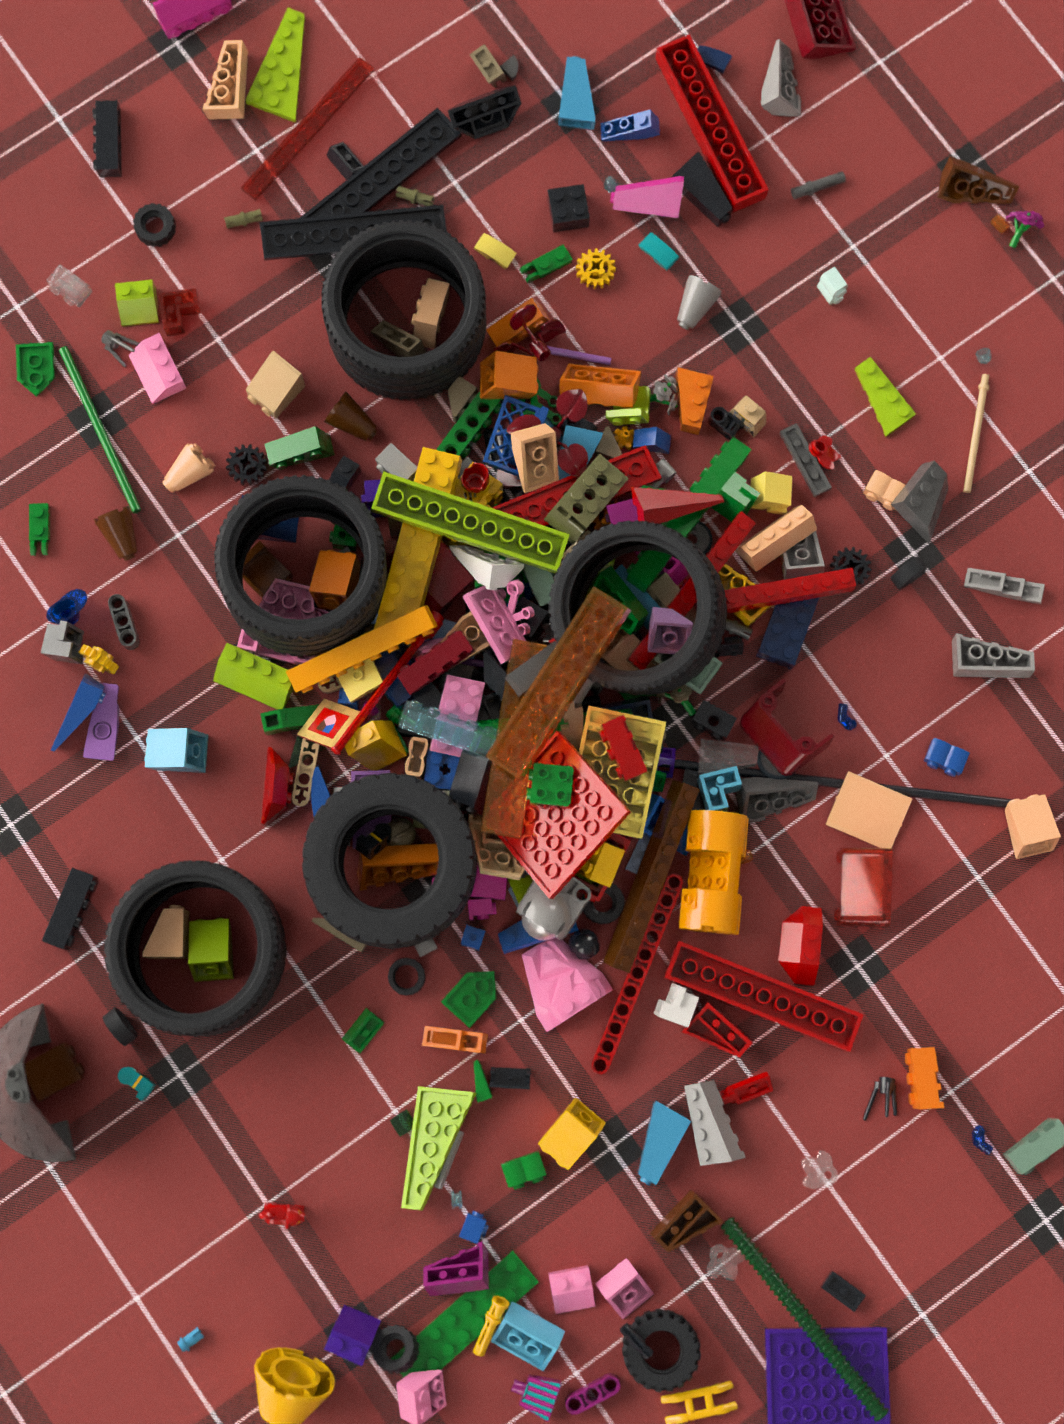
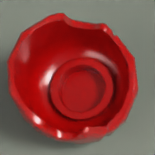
M477 462L473 463L470 468H465L461 476L462 487L469 493L484 491L490 482L488 469L484 464Z

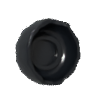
M583 928L574 932L569 938L570 950L579 959H589L600 950L598 937L592 930Z

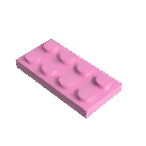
M482 586L462 596L501 664L530 650L528 643L497 590H488L486 586Z
M446 674L430 751L457 757L461 756L463 749L470 751L484 690V682Z

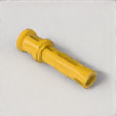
M493 1296L491 1308L485 1314L486 1322L473 1348V1352L477 1356H485L495 1329L502 1322L505 1309L509 1307L510 1303L504 1297Z

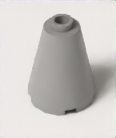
M690 275L687 279L677 321L680 322L679 326L686 330L694 328L717 301L722 291L709 282L707 284L703 282V279Z

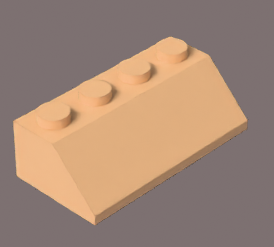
M803 505L794 507L739 545L735 552L757 572L817 530L813 514Z

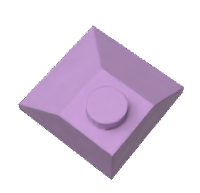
M653 607L649 623L648 652L676 654L690 636L693 622L673 609Z

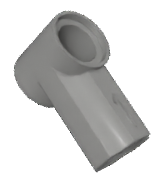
M665 459L660 460L656 464L662 479L648 486L657 489L676 475L677 472Z

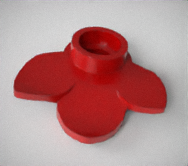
M821 436L818 440H813L809 444V451L818 459L823 467L833 470V462L840 459L841 455L831 447V437Z

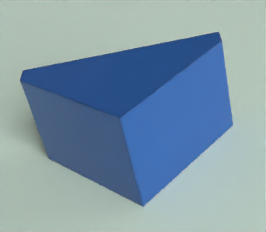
M658 427L635 429L632 448L637 449L646 445L649 451L669 454L671 435Z

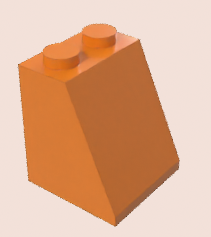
M494 351L480 362V398L504 399L505 395L515 399H530L537 394L539 388L537 382L539 369L537 357Z
M320 550L309 592L319 609L334 610L352 594L359 582L361 566L356 554L352 552L340 553L334 550Z

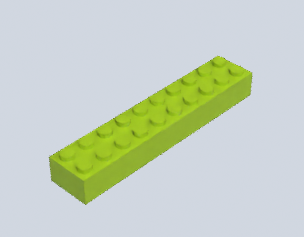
M384 471L371 508L373 513L554 574L560 566L570 535Z

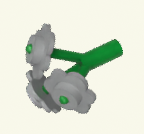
M664 374L668 384L665 382L661 383L660 381L655 382L654 394L650 395V402L656 401L668 405L667 413L670 415L671 411H675L678 407V400H675L676 394H673L670 402L668 401L670 399L669 396L672 394L671 389L678 392V383L672 376L668 377Z

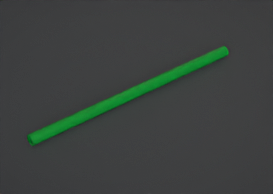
M67 346L59 349L61 357L133 514L141 511V507Z

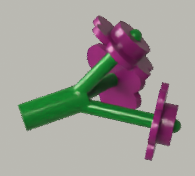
M1014 211L1006 216V221H1014L1015 233L1009 246L1016 248L1022 234L1031 226H1037L1039 229L1045 226L1043 217L1034 211ZM1018 220L1022 222L1020 228H1019Z

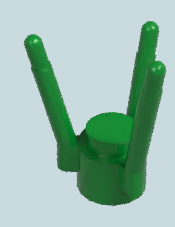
M396 705L391 707L386 713L387 721H392L393 724L400 725L406 720L417 729H423L422 725L405 714ZM395 727L405 752L409 753L407 745Z

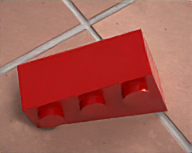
M623 714L601 724L600 728L602 731L599 732L603 743L607 742L610 748L607 752L611 761L615 760L618 766L615 770L619 779L623 778L624 782L647 773V769Z
M707 1001L694 1015L689 1027L682 1029L683 1033L739 1058L753 1043L752 1039L710 1001Z

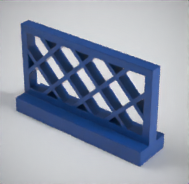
M505 395L482 463L517 476L516 479L520 480L517 467L515 470L508 467L506 463L507 460L514 458L512 441H509L505 434L507 429L503 430L500 421L507 418L511 424L513 422L511 416L518 413L522 416L524 415L523 411L530 410L535 412L534 416L540 419L541 424H544L549 408L544 406L538 408ZM507 402L514 404L517 410L509 413L506 408ZM502 435L506 443L497 446L494 439ZM508 446L512 455L504 458L500 449ZM495 451L500 458L496 462L488 459L489 454Z

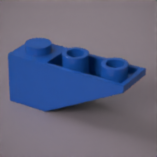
M651 110L600 123L602 141L643 140L660 135L659 118Z

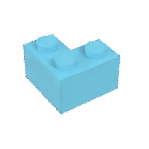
M737 766L701 774L697 780L705 810L727 812L729 806L725 794L740 791L742 786Z

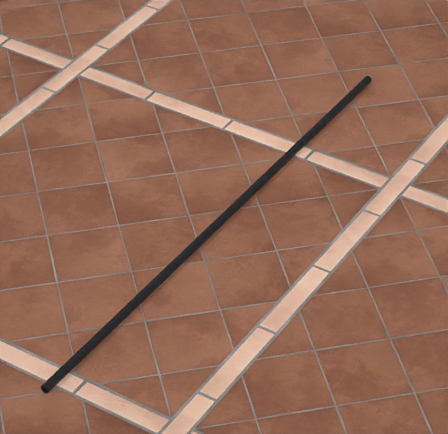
M395 726L403 737H419L432 740L434 730ZM474 735L472 742H477V736ZM533 743L529 747L513 745L512 748L538 752L544 745ZM675 759L674 769H689L706 773L734 767ZM662 764L659 767L670 768V765ZM737 767L740 777L769 778L760 769ZM796 773L788 778V780L814 781L818 783V786L841 788L844 779ZM877 783L908 797L1006 808L1007 804L1013 800Z

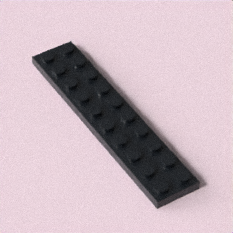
M437 107L300 218L368 212L397 189L399 185H402L461 137V132L453 128L451 121Z
M444 205L259 222L264 261L336 254L340 252V248L348 240L351 241L354 235L357 236L362 230L364 232L368 227H375L374 225L376 224L382 225V222L390 223L393 220L395 222H399V220L420 221L423 224L425 222L429 226L434 225L436 228H441L447 233Z

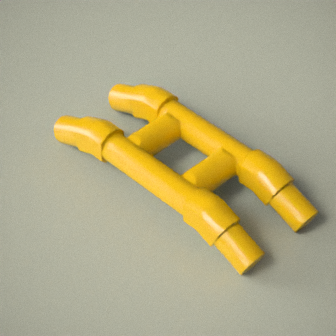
M727 1381L690 1391L662 1395V1404L684 1401L687 1413L666 1416V1424H680L736 1410L737 1403L735 1401L714 1406L712 1394L733 1389L732 1382ZM704 1396L707 1409L695 1411L692 1399Z

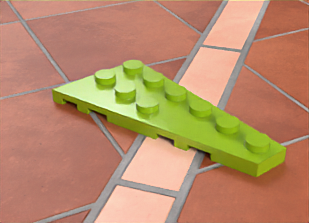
M287 8L245 100L247 105L295 123L297 119L302 43L305 26L304 13Z
M418 1086L401 1208L423 1211L476 1095L475 1092Z

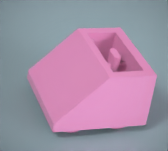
M441 1370L413 1372L396 1383L400 1417L411 1424H423L446 1406L443 1372Z

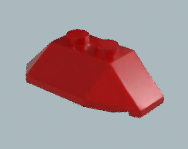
M268 747L261 817V824L263 826H268L288 809V803H292V792L289 791L290 784L294 783V773H291V769L272 747Z
M801 906L782 922L778 962L794 984L815 985L819 968L823 930L822 908Z

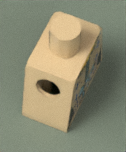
M744 396L729 412L744 423L745 427L743 429L753 437L766 425L765 410L748 396Z

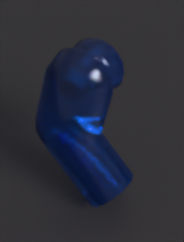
M839 704L838 722L846 730L855 729L857 726L856 720L851 719L847 715L848 704Z
M977 1125L972 1130L973 1145L989 1155L993 1147L985 1142V1128Z

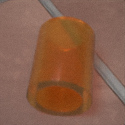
M997 214L990 221V224L1000 234H1003L1011 226L1000 214Z

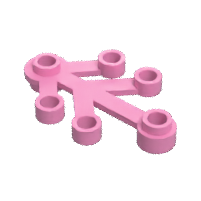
M519 580L508 582L506 589L510 599L507 609L514 621L532 618L534 616V609L530 606L514 614L518 596L524 591V584ZM499 588L497 591L505 603L506 592L503 588ZM527 623L518 625L522 635L530 632V626Z

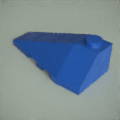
M86 673L51 748L53 752L96 708L97 703L102 704L106 695L103 692L105 686Z

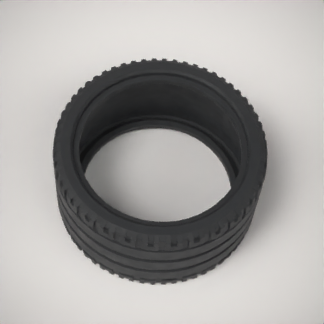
M393 220L390 223L382 222V225L376 224L374 225L375 227H368L366 231L363 232L362 230L357 236L354 235L352 240H348L340 248V252L335 254L334 259L331 261V266H328L327 273L325 274V281H323L321 298L323 319L334 356L345 373L350 378H353L355 383L359 384L362 388L366 387L369 392H373L378 396L381 394L384 398L388 397L393 400L395 398L399 400L407 399V401L414 398L415 400H419V398L425 399L429 395L435 396L437 393H442L444 389L448 390L458 377L463 378L468 373V369H471L476 362L486 333V293L484 282L473 256L469 255V250L461 242L459 243L457 238L452 237L450 233H445L441 228L438 229L434 225L429 226L428 223L424 222L423 224L420 221L399 220V222H395ZM397 268H418L432 272L450 283L461 298L465 308L462 319L454 333L443 344L432 351L411 357L385 355L363 344L347 325V316L357 292L370 279L380 273Z
M297 475L291 477L284 476L283 479L276 478V480L267 481L265 485L262 483L259 487L253 488L251 493H246L242 499L238 500V504H234L231 511L228 512L227 519L223 520V524L219 529L220 534L217 535L215 543L214 565L216 579L234 620L254 641H258L260 645L267 649H273L274 652L284 655L288 653L291 656L303 657V655L312 657L319 656L321 653H326L359 637L365 632V628L371 625L376 617L375 615L379 612L388 579L384 540L374 516H372L371 511L364 502L361 503L360 498L354 495L353 492H348L344 486L342 487L338 483L333 484L331 480H325L321 477L317 479L314 476L301 475V477H297ZM314 517L338 525L357 542L364 555V566L360 580L346 601L324 615L301 620L273 615L260 608L244 591L243 568L247 554L255 541L272 526L292 518Z
M636 520L634 522H617L615 525L603 526L600 528L601 530H595L586 535L585 539L580 540L573 546V550L570 553L568 552L562 560V565L558 567L557 573L553 578L555 581L551 585L549 595L551 597V601H549L551 629L555 634L553 636L558 647L561 648L564 657L580 674L590 681L605 688L630 695L665 693L691 681L693 677H696L704 670V667L715 656L714 653L719 649L726 627V595L720 576L711 561L682 534L653 522ZM651 550L671 555L680 560L686 567L696 589L697 615L690 636L675 655L652 668L627 671L612 667L597 654L589 642L585 631L583 607L590 584L604 566L624 554L634 551Z
M188 860L179 861L175 864L170 863L145 874L143 879H138L131 886V889L126 891L122 898H120L119 905L115 906L110 917L112 920L107 925L105 934L107 940L104 941V954H106L104 959L106 970L109 972L108 977L113 989L116 990L117 996L127 1006L126 1008L151 1027L167 1033L186 1036L222 1034L238 1028L256 1016L273 997V993L277 990L286 963L287 947L284 927L280 915L269 897L241 873L222 864L209 861ZM194 888L220 889L237 897L253 920L257 934L255 965L243 988L225 1004L202 1013H182L165 1005L148 987L143 977L139 960L141 936L151 915L170 897Z

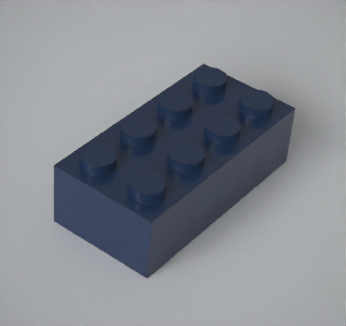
M819 597L775 605L756 657L792 670Z

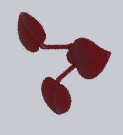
M528 304L513 314L510 319V327L513 330L524 327L533 340L529 345L530 350L515 343L508 344L505 342L496 347L492 353L494 351L514 353L515 348L528 353L531 357L535 355L539 361H544L551 354V350L545 343L559 334L566 333V329L560 320L553 318L542 325L540 332L535 338L526 323L535 317L537 308L533 304Z
M581 389L565 391L558 397L556 408L564 417L556 427H550L556 433V445L564 447V449L557 452L558 465L563 471L574 477H580L585 471L588 454L586 449L579 444L573 443L567 447L566 444L559 442L561 437L559 428L567 417L573 422H578L585 416L588 402L584 391ZM522 415L508 426L506 432L511 435L512 432L541 425V421L534 415Z

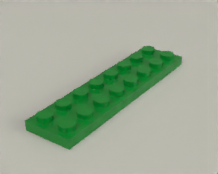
M513 1250L488 1271L489 1289L465 1292L416 1335L417 1342L419 1343L418 1359L414 1362L412 1368H409L406 1372H401L403 1377L413 1372L441 1370L480 1335L486 1322L485 1314L491 1308L493 1296L504 1297L510 1304L512 1301L516 1303L539 1283ZM405 1346L390 1359H399L404 1354Z

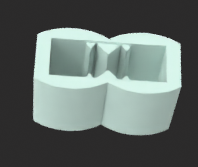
M836 267L823 273L817 285V288L829 305L840 303L844 299L843 296L847 292L846 289L848 287V284Z

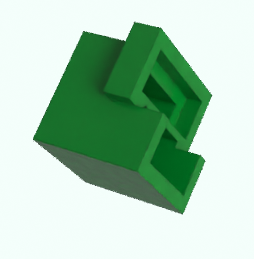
M734 472L718 493L722 495L724 502L711 506V508L732 522L741 511L748 515L760 493L746 483V479Z

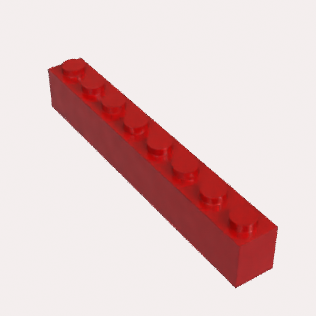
M853 568L728 589L724 590L727 614L852 592L857 585Z

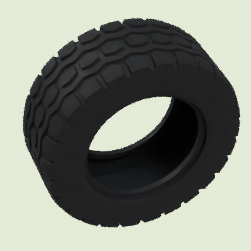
M381 773V775H369L362 777L361 780L348 783L340 791L337 790L315 814L314 820L310 823L307 830L306 841L302 851V871L306 882L305 885L319 913L331 926L349 938L379 948L395 949L414 946L434 938L447 929L465 908L472 894L477 874L475 842L461 810L446 793L436 788L433 784L405 774ZM386 815L406 816L424 825L434 836L439 854L438 870L430 888L415 902L397 909H379L361 902L350 889L344 871L346 849L354 834L369 821Z

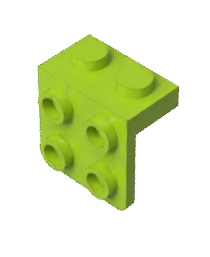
M648 386L639 387L637 400L633 408L624 409L620 406H613V410H606V418L616 426L649 423L650 388Z

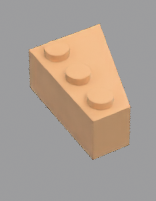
M429 278L426 285H422L420 294L422 298L417 301L416 310L418 311L417 314H413L411 324H414V336L422 340L424 347L435 349L436 334L440 331L439 324L446 308L450 283Z

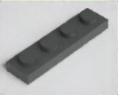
M797 423L781 430L779 434L814 498L831 490L832 487L817 459L810 453L809 445Z

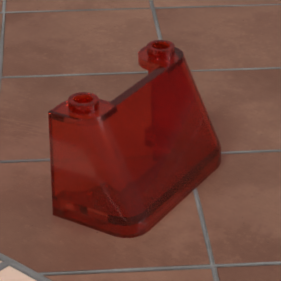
M840 848L836 855V862L840 863V867H842L840 906L834 911V921H837V926L877 929L889 927L891 922L893 850L890 848Z

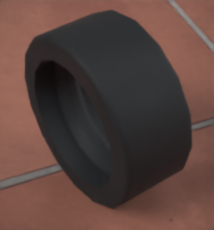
M916 556L898 569L890 579L901 590L918 578L928 567L919 556Z
M411 958L397 960L392 964L388 973V981L391 988L398 994L405 996L414 995L420 991L426 979L425 970L422 965ZM410 965L417 970L418 981L415 986L402 988L397 984L395 974L401 966Z
M114 1007L102 1017L106 1027L123 1046H127L137 1038L138 1034L133 1025L118 1008Z

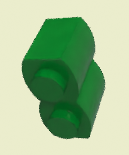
M539 1151L501 1163L508 1188L513 1187L514 1190L524 1187V1183L532 1180V1183L544 1180L543 1176L547 1175Z

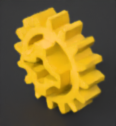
M596 248L595 252L592 253L589 249L587 255L582 253V259H577L576 271L578 272L576 276L577 278L581 277V284L587 283V288L593 285V289H596L597 285H599L602 289L604 283L609 285L610 279H614L615 261L610 260V254L605 256V250L598 253V248ZM584 265H586L587 268L586 272H584L583 270ZM606 265H607V268H608V272H607V273H605V270H604Z
M83 644L79 650L80 655L86 658L84 663L98 672L104 673L107 671L108 673L115 674L119 668L112 661L114 657L100 647L94 646L91 648Z

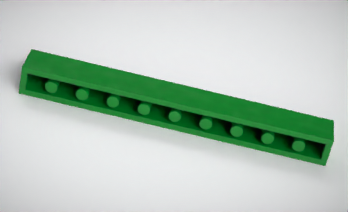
M735 437L730 442L725 441L720 448L722 451L720 455L715 454L710 461V464H712L710 468L705 467L700 474V481H695L689 490L693 493L717 495L732 474L739 470L752 449ZM710 507L669 520L668 522H663L661 525L671 528L687 538ZM641 550L637 556L639 559L637 563L634 564L632 562L626 571L628 573L626 581L645 593L672 558L671 555L658 551Z

